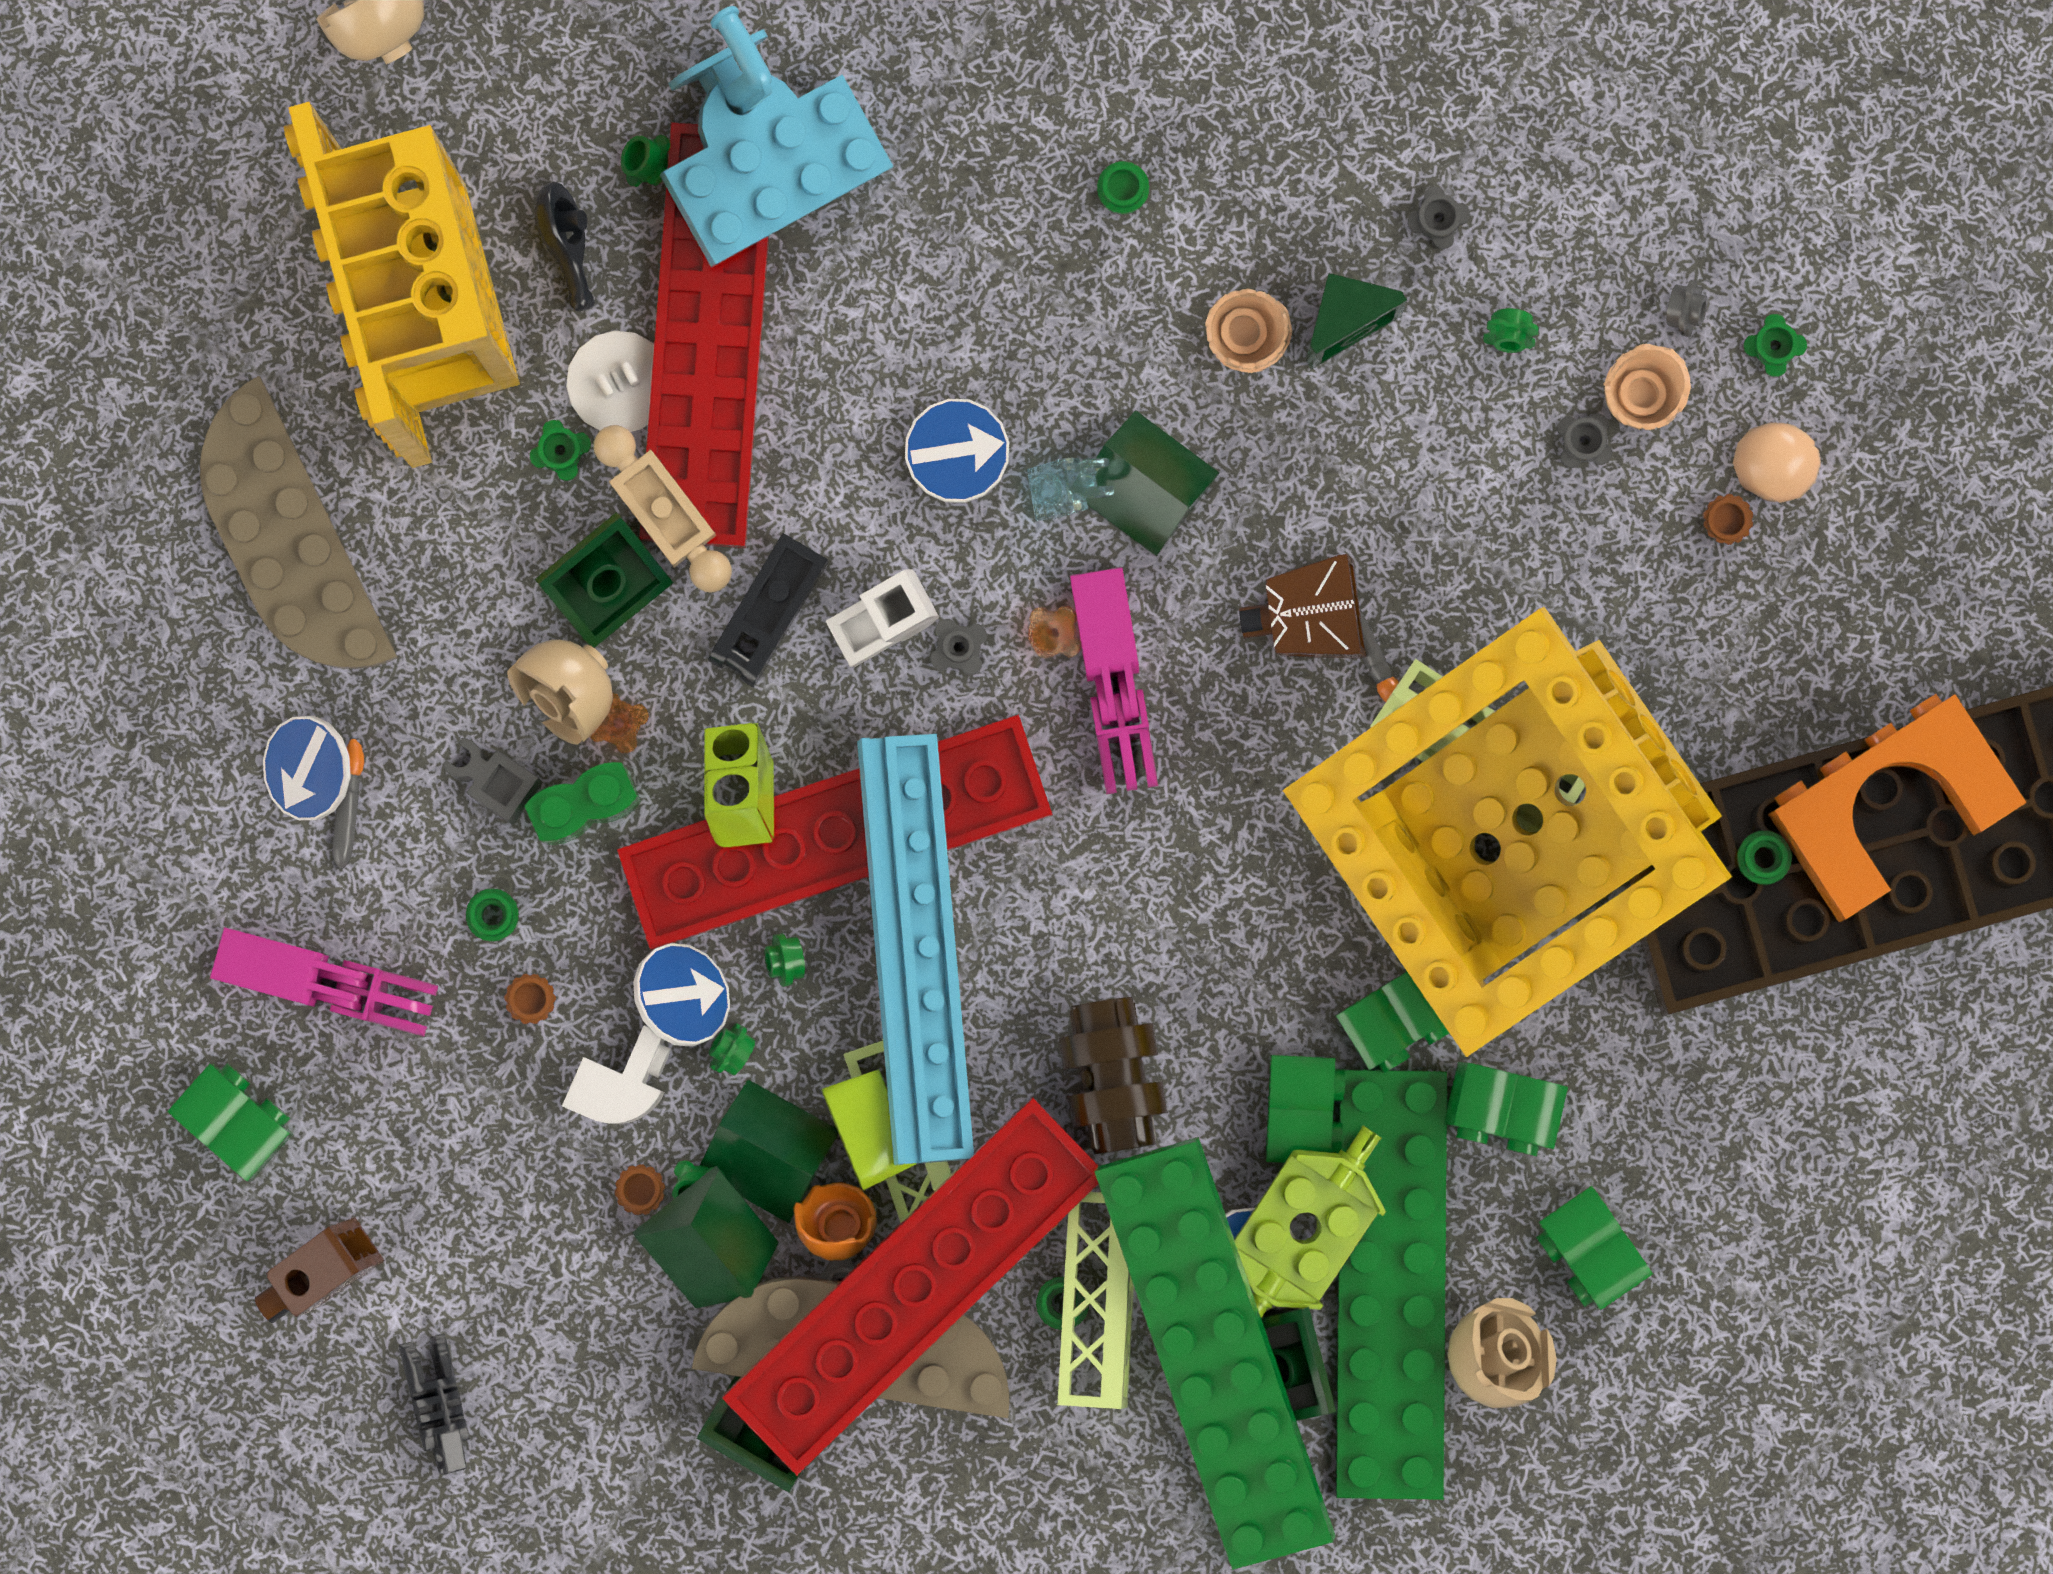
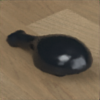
M550 182L542 187L536 198L535 222L543 244L554 257L562 271L569 292L571 308L578 312L586 311L595 304L583 268L586 242L585 229L588 224L587 215L583 210L578 209L573 197L562 184ZM566 232H573V235L567 239Z

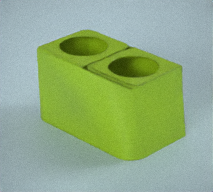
M758 723L704 729V815L715 843L722 847L773 842L762 818L774 839V762ZM744 754L741 758L734 761L719 759L723 755ZM757 761V767L751 766ZM727 775H740L749 783L747 797L739 804L733 806H724L717 803L714 799V785L717 781Z
M879 1069L821 1089L854 1173L863 1190L917 1164L894 1165L888 1090Z

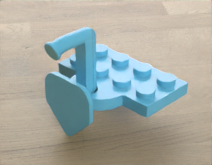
M736 6L722 9L710 22L713 29L719 30L728 48L689 68L668 83L673 91L699 80L707 94L699 110L698 133L704 150L663 171L660 177L711 267L894 167L843 74L797 98L785 82L771 75L756 47L768 37L765 30L763 29L749 35L738 17L739 10Z

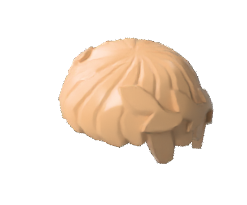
M1242 289L1225 294L1209 310L1205 322L1207 341L1210 342L1209 347L1213 354H1216V358L1223 365L1245 373L1263 371L1275 364L1285 353L1292 336V326L1286 307L1269 294L1262 291L1256 292L1252 289Z
M1651 344L1635 346L1633 350L1622 354L1609 369L1604 382L1605 399L1612 415L1623 425L1639 430H1651L1668 425L1686 406L1691 389L1686 362L1672 348Z

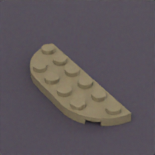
M257 376L234 392L219 409L205 436L200 460L201 489L205 504L258 614L268 629L284 645L302 657L319 664L342 669L369 668L396 660L398 656L278 410L262 378Z
M793 1276L759 1283L754 1288L752 1297L742 1298L739 1296L715 1314L699 1340L692 1369L742 1377L840 1281ZM966 1313L878 1397L880 1399L1008 1418L1010 1405L1007 1376L1002 1359L990 1338L978 1326V1323Z

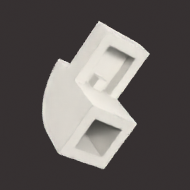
M904 569L859 595L861 601L826 620V623L849 666L856 667L894 644L905 641L933 624L939 616L913 569Z
M644 1025L623 1074L583 1057L562 1107L592 1120L607 1124H625L644 1117L658 1105L665 1093L647 1085L646 1082L649 1075L657 1078L660 1076L671 1048L664 1046L665 1040L658 1037L649 1027Z

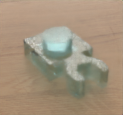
M1064 458L1027 469L1035 520H1052L1088 510L1086 498H1107L1114 493L1113 486H1098L1095 480L1098 469L1109 466V460L1106 458H1086L1080 461L1079 458Z

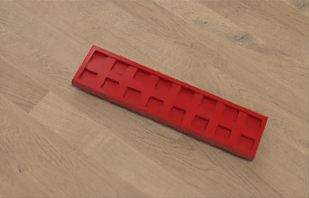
M671 122L668 169L704 150L698 133V124ZM666 187L646 453L652 450L715 532L716 536L704 546L746 548L769 236L711 267ZM640 525V540L654 542L643 526Z

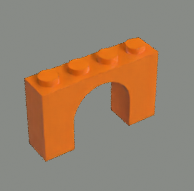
M1934 694L1909 710L1915 719L1898 731L1892 722L1865 739L1870 749L1852 760L1846 751L1820 768L1825 778L1807 789L1801 780L1775 797L1780 807L1768 814L1788 843L1790 849L1838 922L1848 919L1891 891L1858 840L1853 825L1855 797L1861 785L1875 771L1887 767L1904 766L1917 769L1929 775L1944 790L1973 835L1984 831L2027 803L1955 694L1943 702L1937 694Z

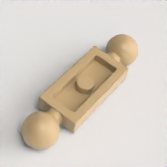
M610 425L601 429L594 440V453L601 463L609 467H618L621 473L609 481L620 498L674 568L687 558L691 563L689 569L691 581L698 589L709 593L722 590L731 579V564L725 555L718 551L707 550L704 546L716 536L715 532L652 450L637 459L634 455L636 450L635 439L628 429L619 425Z

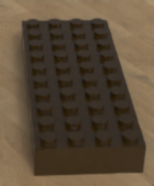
M2053 685L1966 709L2027 802L1984 831L1973 835L1944 790L1933 778L1922 771L1910 767L1893 766L1877 770L1865 780L1855 797L1853 825L1858 840L1891 891L1841 922H1838L1792 850V862L1787 874L1779 881L1768 885L1756 884L1748 880L1739 869L1737 854L1744 839L1755 832L1771 831L1782 836L1768 815L1780 807L1775 800L1776 796L1801 780L1807 789L1825 778L1820 768L1846 751L1853 760L1870 748L1865 742V739L1868 737L1699 783L1722 815L1721 818L1702 830L1701 833L1732 877L1640 939L1661 1016L1664 1017L2052 909ZM1759 848L1755 852L1754 860L1759 867L1769 868L1773 863V854L1766 848ZM1653 865L1624 883L1625 890L1654 871Z

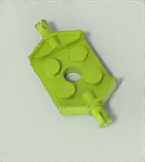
M1364 1125L1346 1152L1342 1149L1339 1153L1293 1150L1235 1237L1234 1241L1261 1318L1268 1308L1271 1309L1273 1305L1289 1308L1309 1307V1309L1321 1310L1323 1304L1320 1302V1299L1378 1213L1382 1216L1385 1214L1386 1211L1366 1173L1363 1171L1365 1168L1364 1163L1382 1138ZM1300 1213H1311L1317 1219L1315 1233L1305 1240L1294 1239L1290 1234L1292 1220Z

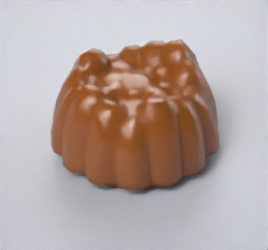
M1726 494L1724 497L1721 495L1717 496L1714 501L1708 503L1707 510L1703 512V526L1707 529V534L1718 543L1732 545L1734 542H1741L1743 537L1750 534L1749 529L1753 527V512L1749 509L1750 505L1744 502L1740 496L1734 497L1732 494Z
M523 974L521 978H515L513 983L507 987V994L504 996V1000L507 1002L506 1009L511 1013L513 1019L520 1020L522 1024H538L540 1020H546L548 1013L554 1009L553 1003L556 1001V996L553 994L554 988L548 984L546 978H540L538 974Z
M644 1164L629 1166L626 1171L620 1173V1178L615 1183L617 1188L614 1192L618 1198V1204L623 1206L626 1212H632L634 1215H647L652 1210L658 1209L660 1203L664 1201V1192L667 1189L666 1185L662 1182L663 1177L655 1171V1168H646Z

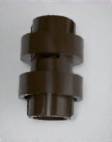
M1133 997L1108 999L1071 1006L1070 1019L1073 1035L1059 1038L1063 1069L1081 1068L1080 1074L1084 1093L1068 1096L1073 1128L1088 1126L1091 1149L1094 1155L1156 1145L1157 1138L1153 1116L1168 1113L1163 1081L1146 1083L1144 1063L1142 1061V1058L1158 1055L1154 1024H1138Z

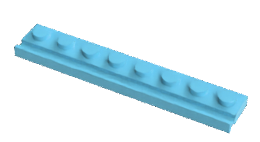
M937 734L889 736L873 739L861 738L857 741L894 1165L967 1160L974 1154Z

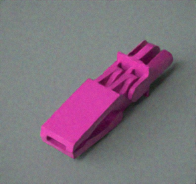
M1116 567L1070 575L1087 682L1095 681L1097 696L1090 697L1106 795L1117 793L1114 765L1109 747L1111 743H1119L1127 791L1138 789L1130 743L1131 740L1140 739L1141 757L1148 788L1158 786L1143 689L1135 691L1133 674L1139 673V662L1123 568ZM1117 677L1119 693L1113 694L1110 678ZM1141 720V724L1125 727V722L1132 721V723H1137ZM1102 726H1118V728L1102 730Z
M226 927L223 928L210 979L315 1007L316 1001L320 1000L334 1004L330 1007L329 1011L425 1036L427 1026L380 1013L383 1004L430 1016L433 1006L388 994V984H394L407 990L419 991L436 996L439 985L343 960V967L327 963L328 955ZM323 978L336 981V989L321 985ZM372 982L371 987H370V991H369V990H367V989H368L369 983ZM365 1005L364 1012L361 1013L362 1007Z

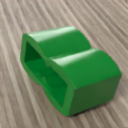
M609 762L587 770L574 784H559L541 790L524 807L539 840L546 845H559L578 838L593 823H609L627 816L641 803V799L624 764Z
M1407 971L1335 1015L1367 1069L1371 1070L1379 1065L1383 1073L1410 1058L1411 1056L1406 1048L1424 1037L1428 1045H1431L1449 1034Z
M1270 1055L1266 1162L1285 1163L1293 1150L1339 1153L1342 1149L1343 1123L1333 1122L1334 1101H1344L1345 1069H1335L1336 1058Z
M1458 1062L1444 1124L1458 1127L1456 1138L1487 1145L1489 1135L1508 1140L1506 1150L1537 1157L1539 1147L1554 1149L1568 1087L1478 1064Z
M209 1063L167 1112L245 1181L251 1182L293 1135L285 1127L291 1118L268 1098L261 1105L245 1092L251 1083L231 1065L226 1063L220 1070L214 1064Z
M1589 1186L1538 1222L1544 1232L1536 1236L1537 1241L1553 1263L1562 1258L1574 1276L1566 1282L1584 1308L1593 1302L1596 1308L1601 1311L1653 1275L1638 1250L1622 1230L1593 1186Z

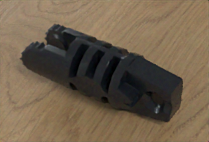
M443 1333L431 1336L430 1353L437 1379L425 1381L420 1355L414 1343L400 1344L399 1350L423 1450L433 1451L439 1474L447 1475L467 1468L462 1441L470 1440L456 1385L447 1340Z

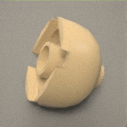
M345 0L343 2L345 7L339 10L336 3H334L318 15L316 19L333 46L350 59L369 61L382 57L385 64H389L413 49L408 40L421 27L425 15L424 0Z
M549 640L538 643L526 651L507 672L509 684L521 703L525 706L529 699L532 698L539 709L551 718L542 723L557 737L571 744L578 745L582 740L584 742L598 729L608 715L613 701L611 681L605 671L608 668L607 661L599 651L590 645H585L582 648L578 644L565 640Z
M1496 1298L1472 1310L1459 1321L1449 1341L1448 1360L1450 1371L1458 1387L1470 1399L1491 1408H1510L1520 1406L1540 1396L1539 1394L1543 1388L1550 1386L1555 1376L1557 1361L1553 1338L1547 1328L1540 1331L1536 1322L1531 1318L1536 1313L1528 1305L1513 1298Z

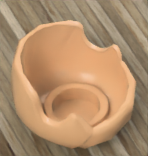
M1767 423L1751 428L1737 443L1733 465L1739 482L1745 490L1754 493L1766 501L1782 503L1801 498L1816 483L1821 460L1819 450L1815 447V441L1807 433L1794 425Z

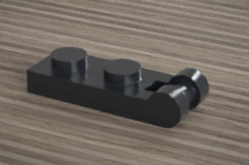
M782 533L714 646L708 661L721 669L725 665L741 674V681L751 687H755L829 563V560ZM743 633L759 642L752 656L736 647Z

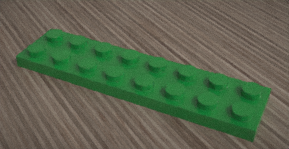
M1345 1070L1344 1101H1340V1122L1343 1123L1342 1150L1345 1152L1348 1150L1363 1125L1382 1138L1364 1163L1365 1168L1363 1171L1366 1173L1386 1212L1383 1216L1379 1213L1376 1215L1338 1272L1336 1498L1444 1500L1447 1125L1444 1124L1447 1111L1446 1071H1387L1383 1073L1382 1071Z
M1199 1137L1098 1166L1094 1172L1232 1570L1333 1543L1336 1535Z

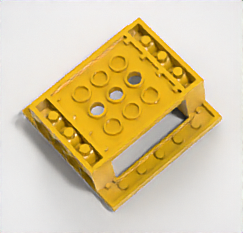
M310 102L288 107L292 124L284 126V133L292 157H296L299 167H304L306 176L298 178L299 189L306 210L315 208L318 216L320 229L313 230L312 236L320 262L330 261L335 281L326 283V288L334 314L344 313L349 334L340 336L349 368L354 366L359 368L363 386L354 390L362 419L368 421L369 427L374 428L377 436L381 435L383 443L388 444L390 451L394 450L396 458L403 457L412 468L432 463L419 412L520 385L466 184L431 125L342 149ZM416 181L418 188L397 193L400 186L405 182ZM430 236L433 243L436 242L437 244L435 252L431 251L428 247ZM443 287H445L447 295H451V303L442 299Z
M1545 606L1539 608L1282 790L1466 1057L1732 877L1701 833L1702 830L1722 817L1720 812L1601 641L1597 640L1575 651ZM1523 681L1527 683L1529 688L1383 791L1360 802L1358 797L1514 687ZM1566 774L1578 776L1585 784L1586 794L1579 803L1568 802L1560 793L1559 783ZM1522 804H1532L1541 811L1543 825L1538 832H1527L1518 824L1517 811ZM1479 834H1491L1499 841L1501 852L1496 861H1485L1477 855L1475 840ZM1653 865L1654 871L1488 984L1484 982V979Z

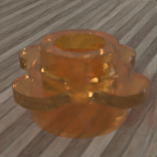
M1065 605L1056 611H1048L1044 607H1038L1031 612L1028 639L1039 657L1047 659L1063 653L1066 657L1071 658L1080 652L1081 642L1076 638L1074 625L1077 621V614L1073 608ZM1053 628H1056L1058 630V637L1053 635Z
M612 693L613 701L610 711L590 738L595 742L606 741L614 744L621 753H631L638 745L636 736L641 725L648 722L649 713L642 704L632 706L621 701L616 693ZM621 718L623 720L621 728L614 727L613 722L615 719Z

